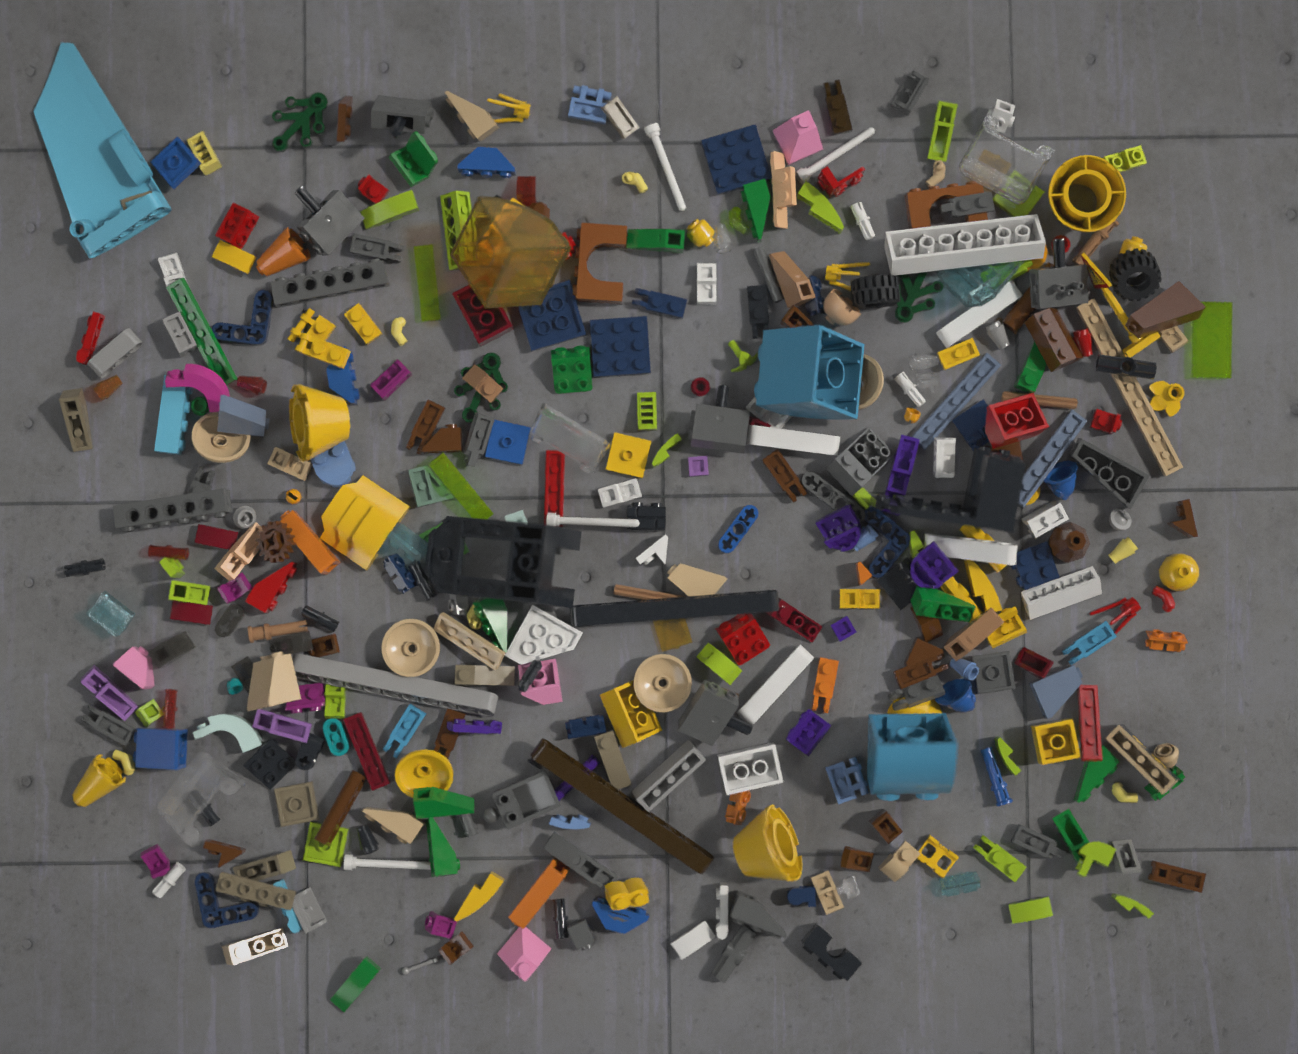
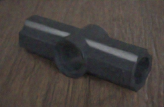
M1100 354L1095 365L1097 372L1154 379L1157 370L1156 362ZM1123 362L1129 364V372L1123 370Z

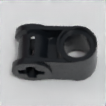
M309 733L307 743H301L295 762L299 769L309 770L313 768L323 748L325 738ZM308 757L307 760L310 761V763L305 764V766H303L304 763L301 761V759Z

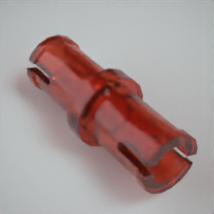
M150 545L148 556L187 560L189 558V548L172 547V545Z
M165 689V703L162 706L164 711L162 728H175V714L178 711V707H176L177 689Z

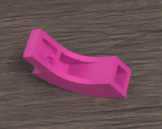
M186 364L182 371L174 369L167 372L165 379L166 387H193L198 389L207 399L209 412H219L221 395L230 397L229 390L223 379L214 371L204 366Z

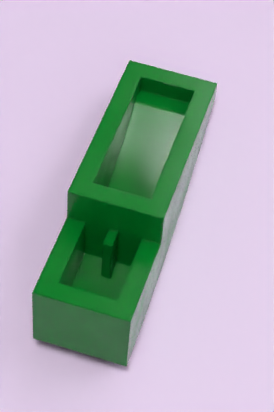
M1067 809L1053 817L1052 820L1074 860L1078 863L1080 858L1084 859L1083 856L1077 854L1078 851L1090 842L1071 811Z
M366 956L330 1001L345 1012L381 968Z

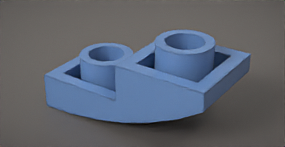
M557 814L555 817L552 815L549 825L565 829L589 828L591 824L588 821L589 818L578 814L577 817L573 815L571 822H568V818Z

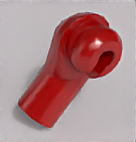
M1155 586L1152 594L1163 600L1162 609L1165 612H1171L1175 608L1172 594Z

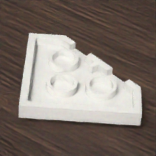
M532 605L505 656L523 665L533 660H540L575 649L583 632Z

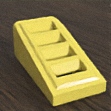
M203 131L186 140L192 153L202 163L199 167L205 175H209L222 167ZM202 140L204 141L200 145L194 147L195 144L199 143Z

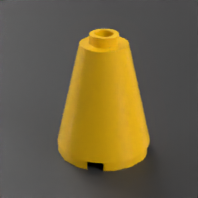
M102 754L96 755L72 794L73 801L77 806L87 807L124 784L126 777H122L123 770L114 760L109 757L104 759Z

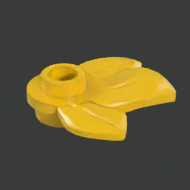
M1165 381L1151 384L1149 389L1155 394L1150 401L1152 409L1154 411L1165 409L1169 417L1177 414L1180 410V401L1185 394L1183 387L1176 383L1168 384ZM1172 390L1177 391L1176 397L1172 396Z

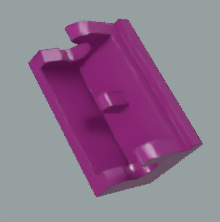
M397 359L370 386L386 400L412 373Z

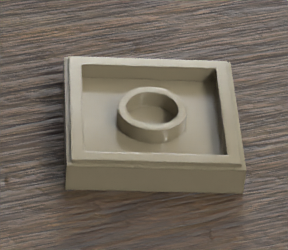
M313 781L274 789L281 827L320 819Z

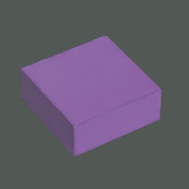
M707 456L688 457L689 477L709 475Z

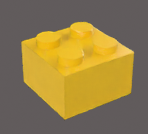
M1067 718L1031 726L1038 764L1045 765L1081 758L1073 719Z

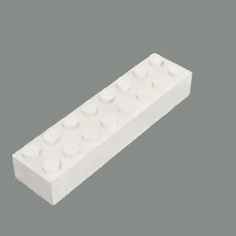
M1034 214L885 232L884 248L890 273L895 276L1040 259L1044 256L1046 242L1038 215Z

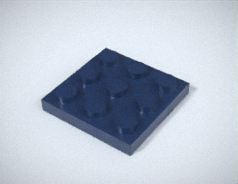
M756 124L701 140L717 195L741 189L744 184L762 179L766 181L771 180L772 176Z
M570 280L515 296L532 352L586 336Z
M647 316L590 320L594 378L651 374Z

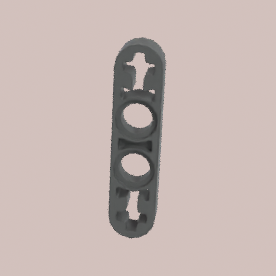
M813 472L803 475L801 479L802 486L833 510L839 509L836 507L835 502L837 499L842 498L846 501V506L849 504L853 505L852 509L854 512L860 511L859 515L861 518L859 521L862 522L864 520V510ZM813 476V482L818 484L820 481L822 483L816 492L813 490L815 488L813 484L806 485V477L810 478ZM822 487L830 489L831 494L829 497L824 498L821 496L820 490Z

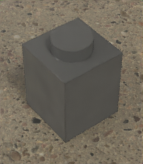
M586 918L568 926L567 929L577 950L581 948L584 951L593 946L592 943L595 942V938Z

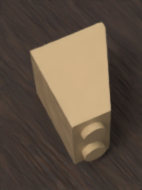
M283 652L273 653L260 657L261 661L253 663L247 704L248 712L301 699L291 653L283 655Z

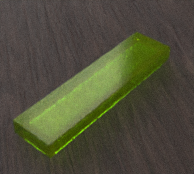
M433 244L414 246L422 322L441 320Z

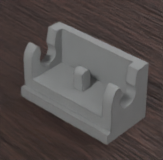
M180 311L162 319L163 325L180 358L185 356L186 352L196 350L197 344Z
M311 887L295 895L292 908L305 934L328 922Z

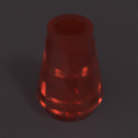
M240 375L237 379V386L255 395H263L267 388V381L263 377Z

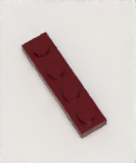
M360 712L343 719L371 790L373 791L390 784L391 782L363 713Z

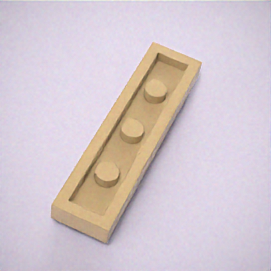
M443 612L439 615L433 628L434 631L492 669L497 670L506 654L504 651Z

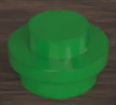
M201 396L194 398L191 402L192 412L198 416L207 414L209 412L207 399Z

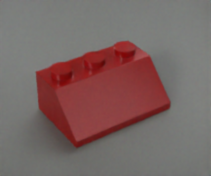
M1034 393L987 406L985 433L993 449L1038 436L1049 428Z

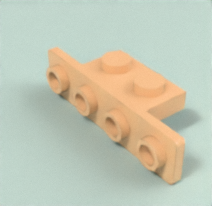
M773 151L771 152L770 159L774 211L773 222L775 227L787 229V207L797 205L795 167H785L784 154Z

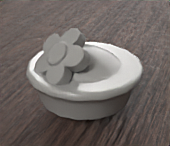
M249 506L239 507L233 515L235 525L241 529L250 528L256 521L254 509Z
M1119 508L1112 510L1110 513L1109 522L1114 529H1129L1132 521L1130 515L1125 510Z

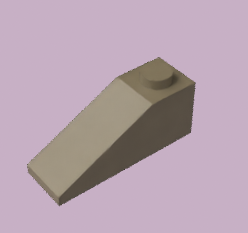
M82 388L65 390L62 392L59 402L73 452L92 449L90 424Z
M456 665L455 684L514 686L515 666H499L497 670H494L487 665Z
M611 730L595 736L610 783L617 789L632 785L614 731Z
M291 850L233 867L235 875L256 881L296 869Z

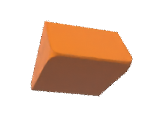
M859 561L855 565L860 586L872 577V574Z

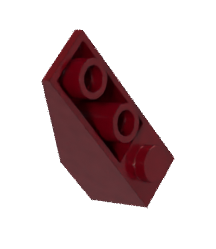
M778 598V611L765 612L812 643L823 627L780 598Z

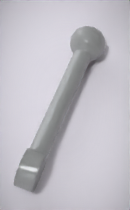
M435 957L409 968L404 967L402 973L407 975L412 970L438 962L440 957Z

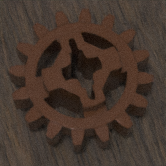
M281 521L267 522V525H262L263 531L257 532L260 538L255 540L259 542L256 549H261L259 555L265 556L264 560L270 561V563L284 562V559H289L288 553L294 552L291 546L296 545L295 542H292L295 535L290 534L292 528H287V523H281Z

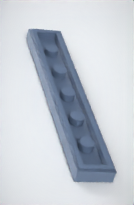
M988 353L981 358L913 434V438L920 439L919 446L923 450L929 447L934 441V437H938L1001 366Z
M1074 410L1068 413L1026 470L1018 505L1021 509L1025 507L1086 424L1087 420Z

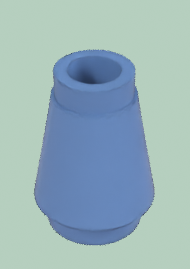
M869 524L861 528L860 538L854 547L857 552L874 542L878 536L877 532Z
M952 658L950 661V667L965 680H974L977 677L979 668L976 663L961 658L958 661Z

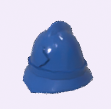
M1069 460L1056 463L1044 480V483H1046L1054 495L1062 500H1067L1074 491L1077 477L1076 471L1078 469L1076 463Z
M955 679L943 685L945 695L935 698L938 704L947 706L949 709L952 708L957 712H970L975 708L976 697L972 692L969 680Z

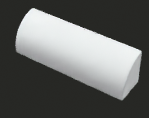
M1093 566L1022 591L1021 597L1029 619L1031 620L1101 595V580Z

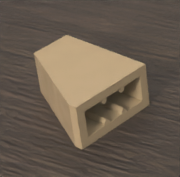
M681 563L678 566L674 564L667 572L669 574L667 579L687 596L715 594L727 581V578Z

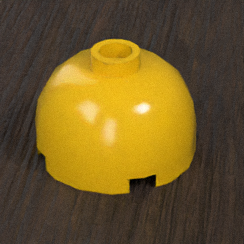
M1183 553L1172 554L1166 557L1162 565H1160L1159 577L1162 584L1169 589L1185 591L1192 588L1197 582L1199 567L1191 556Z

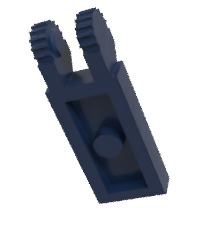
M635 288L634 293L649 298L647 303L640 300H632V305L683 319L687 299Z

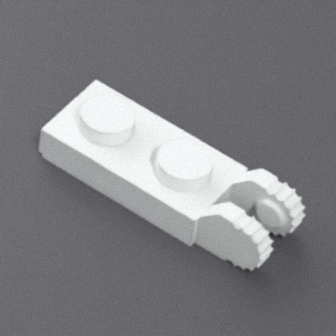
M720 883V888H716V900H720V907H716V919H720V922L716 925V934L718 938L725 939L728 934V884Z

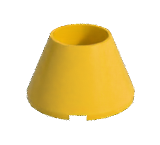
M1081 155L1067 160L1055 171L1048 189L1049 203L1057 219L1068 228L1079 232L1099 231L1112 224L1121 214L1126 201V186L1118 169L1116 170L1109 164V161L1098 156ZM1080 184L1090 188L1097 199L1096 210L1094 212H1082L1076 209L1069 200V186Z
M301 384L292 386L291 392H294V396L289 399L290 429L293 444L297 443L299 451H296L297 456L302 462L311 460L349 438L350 417L344 398Z
M775 805L767 806L734 837L733 851L737 864L747 877L795 881L801 877L802 856H798L796 846L799 845L794 828L780 807L775 808Z

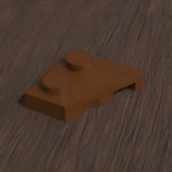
M345 96L338 103L337 141L345 142L351 136L350 118L352 116L353 101L351 96Z

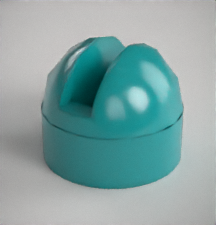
M231 678V681L228 680L226 686L229 694H238L243 690V685L238 678Z

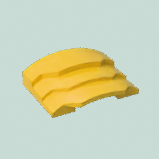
M362 475L357 483L342 485L321 516L324 532L320 539L365 570H368L378 556L377 552L396 524L402 521L410 506Z

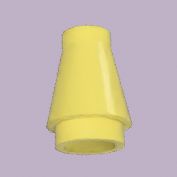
M1127 537L1125 540L1122 539L1108 556L1116 564L1135 554L1134 551L1138 548Z

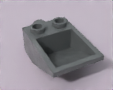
M542 771L493 792L492 796L498 808H487L484 811L483 817L488 823H494L501 815L507 830L561 805L546 771ZM507 796L508 802L503 803L501 797ZM510 814L516 815V819L514 821H511L509 819Z

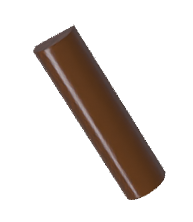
M1048 262L1044 268L1054 267V264ZM1030 286L1001 322L1014 334H1017L1036 309L1031 308Z
M354 770L350 772L314 838L315 840L327 846L331 845L367 777Z

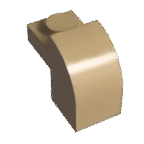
M905 840L893 854L890 853L878 868L893 882H896L909 870L908 868L920 853Z

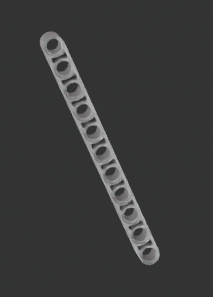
M294 654L292 658L296 678L487 717H492L495 714L498 696L491 692L418 677H405L393 672L303 654Z

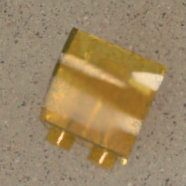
M478 196L450 256L485 308L530 306L542 304L549 289L554 285L555 278L563 262L568 258L571 246L554 222L539 212L510 200Z

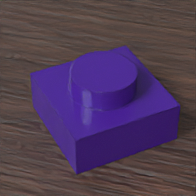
M848 616L830 625L839 642L857 633Z

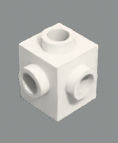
M997 99L994 108H989L986 119H988L987 127L995 132L1005 133L1007 127L1011 128L1014 122L1013 112L1015 105Z

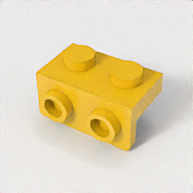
M1016 607L1005 608L998 614L1004 623L986 638L992 649L1027 633V629L1021 621Z

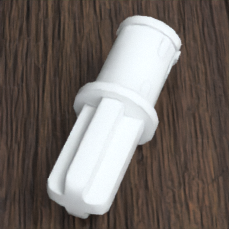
M862 202L853 204L850 208L856 218V225H859L866 240L875 237V233L869 222L870 217H867Z
M905 372L895 377L894 380L900 385L904 395L907 394L917 407L922 406L926 402L915 388L917 385L910 381Z
M176 862L173 868L163 876V879L153 889V894L158 898L163 897L172 885H176V880L186 871V868L179 862Z

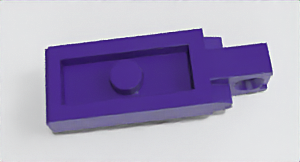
M455 718L454 722L447 721V728L453 732L501 734L502 722L491 719L488 723H484L483 720L474 719L470 723L466 722L465 719Z

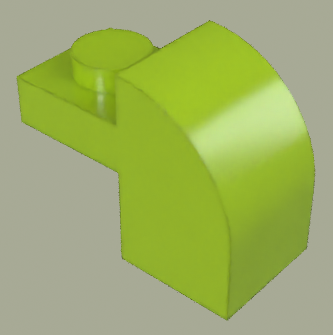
M171 580L168 599L207 605L210 586Z
M709 642L696 656L729 685L742 672L736 664Z
M1099 841L1084 845L1077 853L1083 856L1084 859H1079L1075 867L1078 870L1076 875L1082 878L1086 877L1092 862L1105 868L1108 867L1116 848Z

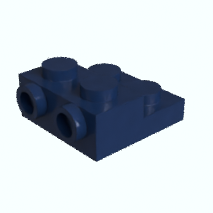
M1047 541L1018 551L1016 564L1010 565L1012 570L1015 569L1018 576L1015 577L1016 583L1019 588L1022 587L1023 591L1060 578Z

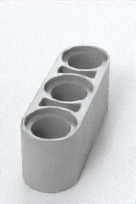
M128 328L88 361V365L102 379L137 351L143 343Z

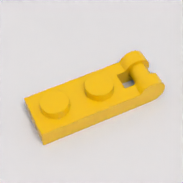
M301 333V340L299 345H296L295 351L344 369L351 353L349 349L318 339L309 334ZM308 342L312 343L310 349L306 348Z

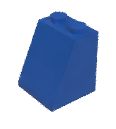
M137 728V732L134 734V743H137L136 751L133 754V762L136 763V767L169 770L186 768L188 729Z

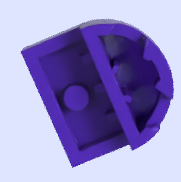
M850 504L816 520L815 523L825 538L824 543L830 549H838L840 552L854 548L861 535L860 521Z
M935 541L917 553L911 564L912 579L922 588L936 589L958 572V569Z

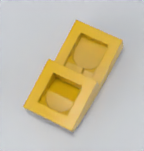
M219 240L212 255V258L246 274H249L256 259L254 255Z
M840 589V608L880 609V589Z

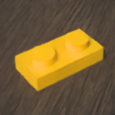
M360 303L344 313L345 317L367 345L382 335V332Z
M973 338L937 352L944 371L980 356Z

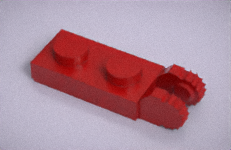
M93 311L87 320V333L82 337L81 344L83 346L77 351L76 361L80 364L87 365L88 361L93 357L105 316Z

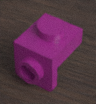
M242 572L234 580L220 585L217 589L222 599L228 604L238 600L253 588Z
M158 844L141 852V858L150 869L152 879L162 877L170 870V860Z

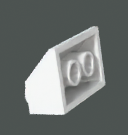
M774 742L717 755L726 795L783 783Z

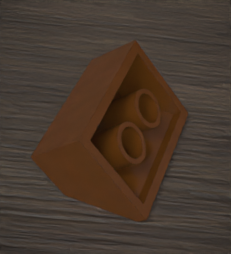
M1047 308L1035 313L1025 322L1051 373L1083 359L1057 308Z

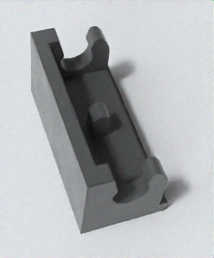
M915 71L909 73L890 106L909 116L925 89L929 78Z

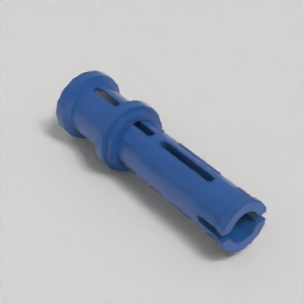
M988 747L980 750L992 783L990 789L994 791L997 800L996 806L1013 802L1006 788L1008 785L1002 779L993 748Z

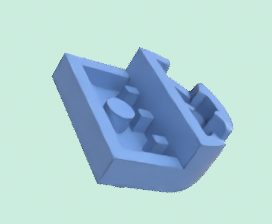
M345 441L311 459L314 470L322 483L333 488L342 487V485L349 483L353 472L356 470L355 462Z

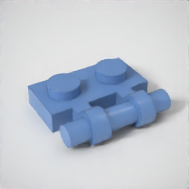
M574 85L573 93L580 94V97H572L568 117L606 124L607 116L601 109L606 103H602L603 99L611 100L612 93L606 92L605 89L599 88V90L585 85H582V87ZM586 96L597 97L596 101L586 100Z
M856 757L849 758L851 766L847 768L844 761L825 767L838 804L855 799L854 790L859 789L861 796L869 793L866 787L868 786L867 781L864 780L861 773V764L858 763ZM854 773L857 783L852 784L848 774Z

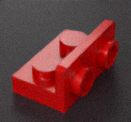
M232 203L215 236L242 250L253 228L256 226L259 216L236 203Z

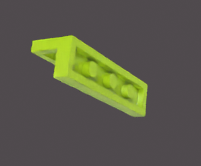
M455 190L441 195L449 270L479 267L470 192ZM451 198L452 205L450 208L448 207L447 199ZM452 217L454 218L453 226L450 225V220ZM454 235L456 236L455 246L452 242ZM456 254L459 257V264H455Z

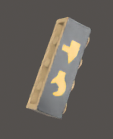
M1124 724L1118 725L1106 737L1162 794L1167 793L1180 780Z

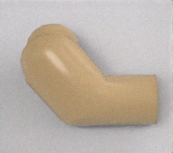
M937 160L934 162L933 176L925 181L928 187L937 185L945 178L946 167L943 161Z

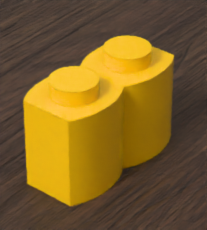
M630 878L624 882L614 881L605 885V898L612 910H623L629 906L639 907L649 902L648 889L641 878Z

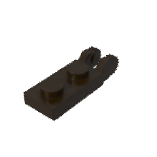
M835 80L837 95L831 96L828 82L823 83L826 96L825 102L833 135L851 132L853 130L840 80Z

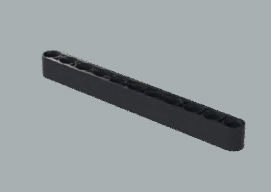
M778 590L582 604L573 605V608H569L571 626H588L773 612L779 610Z

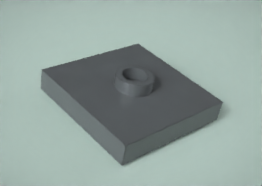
M1010 651L971 656V662L976 663L979 668V673L974 679L977 695L1016 689Z

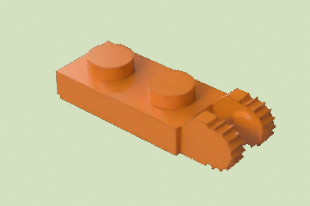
M819 658L813 690L812 711L817 710L820 696L826 698L823 713L828 714L839 661Z

